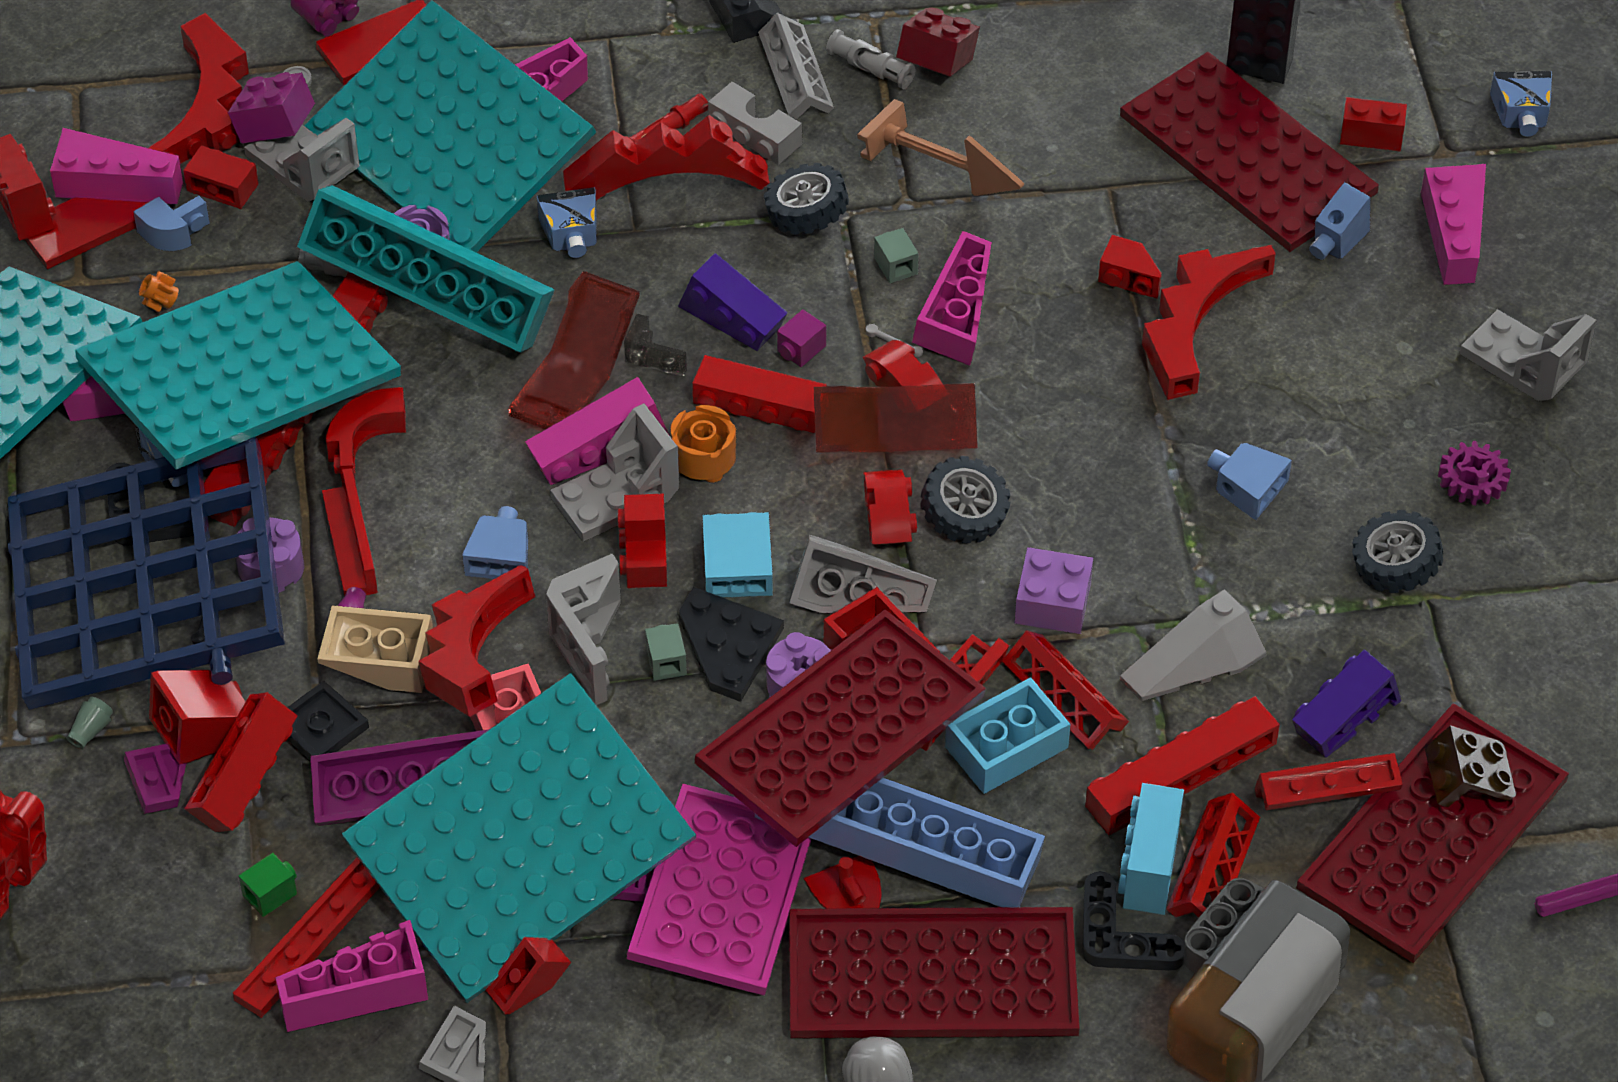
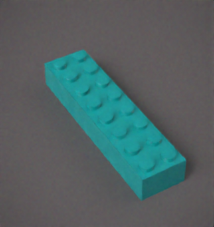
M333 185L317 191L297 245L298 248L518 352L533 347L555 290Z

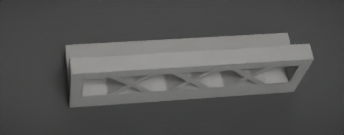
M776 13L758 33L788 115L798 119L810 106L829 113L834 106L804 25Z

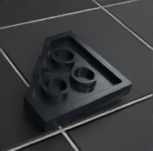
M696 587L692 588L679 610V620L683 629L688 634L690 645L699 665L701 664L710 691L741 702L770 650L782 633L784 620Z

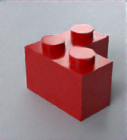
M664 494L624 495V508L618 509V528H625L619 529L620 549H626V555H620V575H627V588L667 587Z

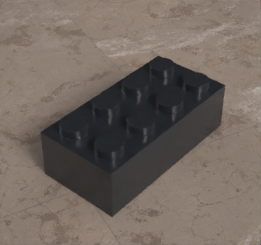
M1234 0L1226 66L1235 73L1284 84L1293 60L1301 0Z

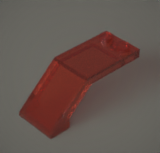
M583 271L568 290V305L551 351L510 404L509 416L546 430L591 404L611 376L637 305L640 291Z
M975 383L896 387H813L816 453H882L978 448Z

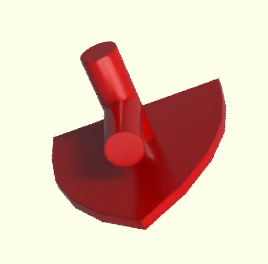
M862 856L854 858L843 857L839 860V864L804 878L813 896L825 909L880 908L882 898L880 878L870 859Z

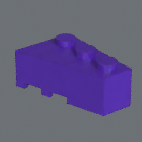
M716 253L692 275L678 305L679 308L756 351L780 329L787 315L783 308Z
M1365 649L1358 656L1350 657L1345 662L1342 671L1334 679H1328L1323 683L1318 691V695L1309 703H1303L1297 709L1292 719L1296 732L1325 758L1356 736L1357 732L1354 729L1365 720L1372 724L1380 716L1377 711L1388 703L1396 706L1402 701L1394 674Z

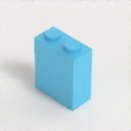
M769 512L703 515L706 592L722 598L773 595Z

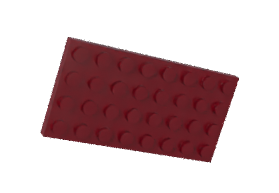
M1208 51L1120 107V116L1289 252L1315 236V221L1344 182L1370 196V198L1378 193L1379 184Z
M884 610L695 755L694 763L797 847L980 701L985 695L986 688L887 610Z
M1454 703L1398 765L1403 783L1401 790L1373 794L1298 879L1296 889L1337 913L1343 919L1412 963L1418 959L1567 782L1569 775L1565 770ZM1450 725L1502 742L1506 749L1516 796L1512 800L1507 801L1470 789L1449 807L1437 804L1424 747Z
M1073 907L790 909V1038L1079 1036Z

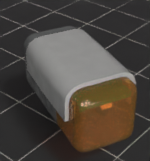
M1236 878L1228 882L1185 936L1184 963L1195 974L1172 1001L1168 1010L1167 1050L1169 1055L1177 1062L1211 1082H1263L1336 989L1339 982V974L1347 963L1350 927L1347 922L1337 913L1280 881L1272 880L1265 888L1244 878Z

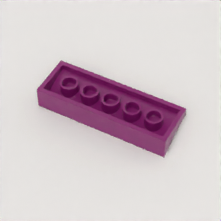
M490 729L311 756L315 824L324 826L362 820Z

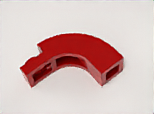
M403 387L379 389L360 395L344 405L334 416L328 428L326 444L329 462H334L335 474H341L342 486H344L342 470L352 468L356 484L355 457L358 449L365 441L381 434L406 433V409Z

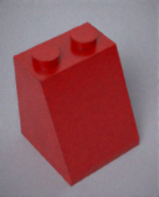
M211 670L152 672L149 719L165 744L170 748L178 764H185L217 752L246 702L242 697L238 683L230 681L223 685L215 684L211 679Z

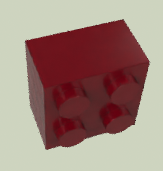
M925 8L903 24L896 58L952 76L973 60L980 26L971 24V21L967 18H954L945 15L938 8Z

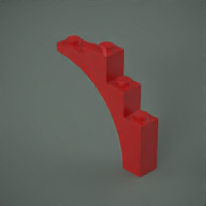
M206 13L180 26L184 48L194 59L201 73L199 90L193 105L182 121L169 134L148 148L179 156L180 164L191 159L200 146L222 152L240 142L228 111L242 91V86L237 80L249 74L246 52Z
M710 115L684 135L678 130L671 129L660 122L636 143L629 137H624L612 130L563 170L565 191L595 187L596 201L607 193L626 184L649 177L673 173L721 175L743 181L760 190L770 182L767 170L768 165L764 158L743 148L740 143L733 142L731 128L725 122H720Z
M1272 245L1255 247L1250 250L1224 254L1212 258L1208 249L1178 255L1176 277L1180 285L1161 289L1159 311L1163 319L1144 323L1142 339L1143 348L1167 400L1198 393L1200 371L1193 350V339L1202 319L1212 307L1231 291L1251 281L1273 275L1276 253Z
M519 565L467 594L458 590L432 604L437 626L425 632L431 654L418 661L426 690L469 717L498 702L491 674L477 662L478 655L487 636L515 609L536 597L528 568Z

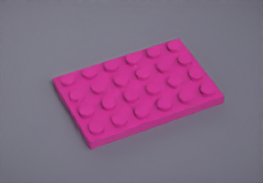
M682 784L675 808L695 832L696 839L655 867L627 952V959L765 996L812 838L808 837L795 847L765 821L754 818L755 813L736 797Z

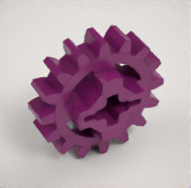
M1476 441L1472 442L1471 447H1467L1466 444L1460 442L1458 450L1450 447L1448 454L1442 455L1438 471V477L1441 478L1440 486L1441 488L1449 487L1448 496L1458 494L1460 503L1464 502L1467 498L1471 499V504L1475 506L1479 499H1482L1485 504H1489L1490 496L1498 500L1500 499L1501 491L1506 492L1511 473V469L1507 468L1508 459H1500V450L1489 451L1490 444H1485L1483 448H1480Z

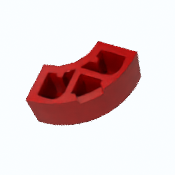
M891 340L863 356V359L866 363L865 370L868 377L876 386L883 387L892 395L895 404L903 413H918L948 395L944 385L928 362L921 364L914 356V348L902 341Z
M902 469L863 472L865 505L872 545L912 542L911 533H917L916 513H910L908 497H912L911 477H905Z

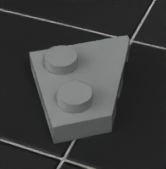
M453 1006L422 1057L419 1069L444 1082H484L486 1022Z

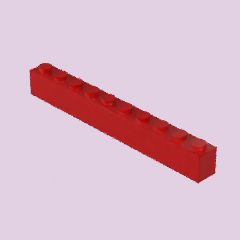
M348 272L333 294V297L368 333L372 329L373 321L379 313L384 312L388 303L385 288L351 272ZM313 413L256 436L261 447L265 486L267 478L273 470L279 468L284 453L288 447H292L295 444L299 431L304 424L310 422ZM247 459L216 466L204 482L205 494L249 483ZM251 505L210 515L208 518L235 527L240 518L248 514Z

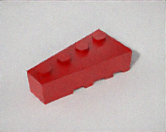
M11 134L0 137V204L19 241L55 229L51 217L56 215L54 205L50 197L46 198L47 195L43 183L36 174L32 162L28 161L22 143L17 144Z

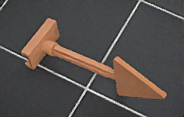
M895 99L857 134L858 139L866 143V148L861 152V157L869 161L874 159L889 143L894 145L901 144L968 171L974 196L1018 190L1024 186V183L971 136L964 140L966 157L905 132L907 120L904 103Z

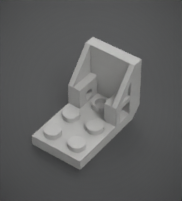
M347 118L329 127L318 136L304 125H301L295 136L255 141L244 147L246 157L307 202L315 199L319 189L331 185L334 186L360 166L355 124Z
M1497 309L1461 345L1460 354L1537 401L1549 400L1587 363L1597 320L1587 314L1554 323L1542 336Z
M645 403L632 409L606 446L607 464L550 490L551 499L583 542L618 526V509L624 508V495L664 494V503H666L679 489L678 446Z
M613 554L552 579L546 593L549 635L595 705L607 701V686L610 685L605 666L608 665V658L601 646L596 647L595 645L603 639L621 604L619 565Z

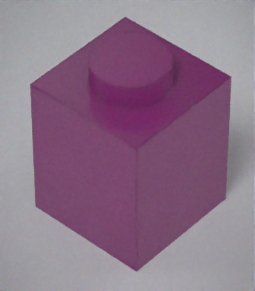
M803 309L777 330V352L784 359L791 360L800 367L826 347V324Z

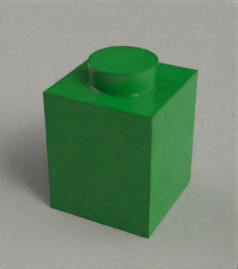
M271 853L239 875L242 895L262 917H265L297 895L295 884L297 874L289 862H281L274 853Z

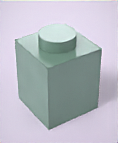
M903 228L874 237V259L889 284L918 274L919 253Z
M679 624L658 625L645 629L646 651L653 680L687 675L686 653Z

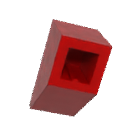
M1112 235L1100 259L1098 282L1158 299L1162 273L1142 243Z

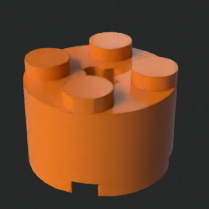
M700 405L696 406V410L688 413L684 410L674 418L671 424V439L678 446L679 473L692 479L706 480L711 483L720 481L723 475L732 468L736 460V428L730 420V416L718 407Z

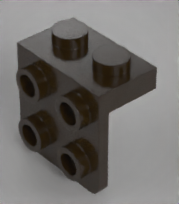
M1450 725L1424 747L1437 804L1449 807L1470 789L1507 801L1512 800L1516 796L1506 749L1502 742Z

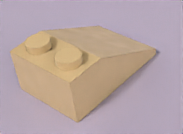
M332 606L318 655V663L388 690L422 693L424 680L418 661L431 654L425 632L433 628L431 615Z

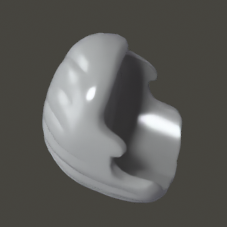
M868 1037L855 1042L849 1049L842 1065L845 1082H914L906 1052L900 1044L886 1037Z

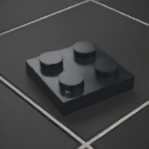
M325 681L319 683L287 707L298 715L292 725V734L287 740L310 761L311 756L339 751L369 728L368 719Z

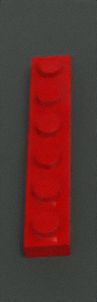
M358 857L354 859L233 992L235 1002L262 1018L280 999L276 977L313 962L380 887Z

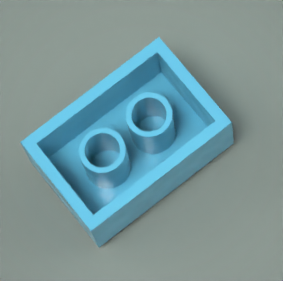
M1030 677L965 712L948 725L945 733V748L983 794L1067 749L1069 746L1070 723Z
M1142 783L1140 796L1133 795L1130 812L1131 818L1127 828L1125 853L1122 856L1118 893L1124 894L1123 908L1165 915L1179 833L1184 789Z

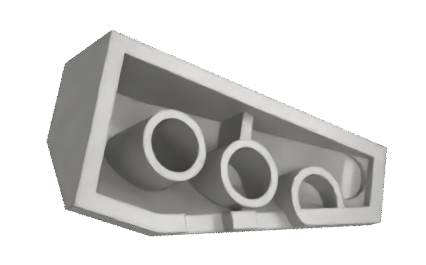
M809 534L789 603L819 613H833L878 587L901 612H927L937 579Z
M1224 589L1192 611L1122 673L1120 680L1141 701L1179 691L1181 686L1199 681L1200 684L1210 682L1211 677L1227 672L1229 675L1241 673L1265 657L1266 650L1247 610Z

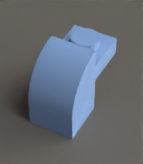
M200 196L195 197L175 210L171 209L160 197H157L133 211L137 233L151 246L165 251H176L191 246L190 235L209 224L207 205Z

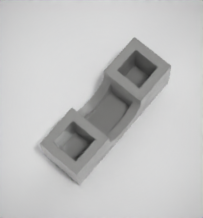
M734 82L729 83L708 101L709 115L720 122H725L731 128L732 137L737 142L745 144L758 152L763 158H768L777 165L802 145V123L779 109L767 118H755V95Z

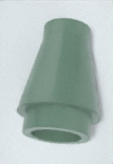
M90 697L88 701H83L66 739L75 747L84 749L86 744L111 722L110 716L113 710L109 705L96 697Z

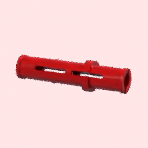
M698 93L684 104L673 106L665 116L629 138L636 143L660 122L671 129L677 130L681 127L684 129L690 124L691 120L708 111V105L703 106L708 101L702 94Z

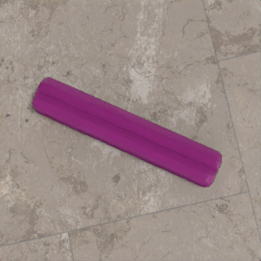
M1618 873L1535 898V909L1539 916L1545 917L1617 896Z

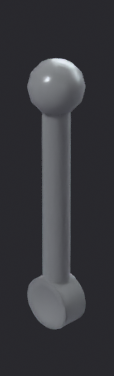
M875 324L866 326V335L868 337L877 336L888 342L898 340L879 331L878 326ZM911 346L915 349L914 356L916 358L921 357L923 354L922 348L920 346Z

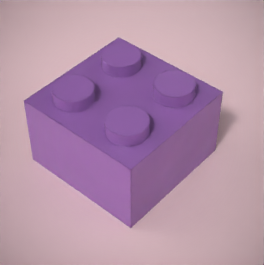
M1027 547L1016 598L1015 624L1081 634L1091 586L1093 558Z

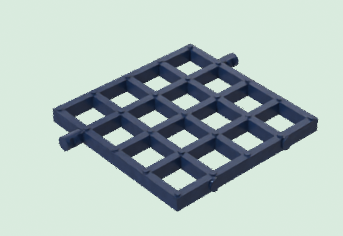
M256 436L179 469H175L165 457L8 497L11 537L8 549L13 565L18 645L15 646V651L20 663L22 699L29 710L151 679V673L155 671L187 670L210 664L213 683L218 685L227 684L233 679L230 658L285 645L261 447ZM247 459L249 483L205 494L204 469ZM187 474L190 498L146 509L144 485ZM128 489L130 513L87 524L85 500ZM69 504L70 529L27 539L26 515ZM252 505L254 530L210 541L208 516ZM192 520L195 545L150 556L148 531ZM132 536L135 560L91 571L89 546ZM70 551L73 552L74 576L31 587L29 562ZM258 552L261 577L220 588L215 587L213 563ZM197 567L200 593L155 604L153 578ZM137 583L138 609L95 619L93 594ZM76 598L78 624L35 635L33 609ZM264 600L267 626L221 637L218 611ZM203 616L205 642L160 653L158 626ZM139 631L142 632L143 658L99 669L97 642ZM76 647L81 648L83 673L38 684L37 657Z

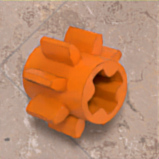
M160 271L157 272L156 277L151 274L147 275L139 288V295L144 297L142 304L157 312H160L162 307L166 309L172 307L179 292V289L173 286L176 279Z

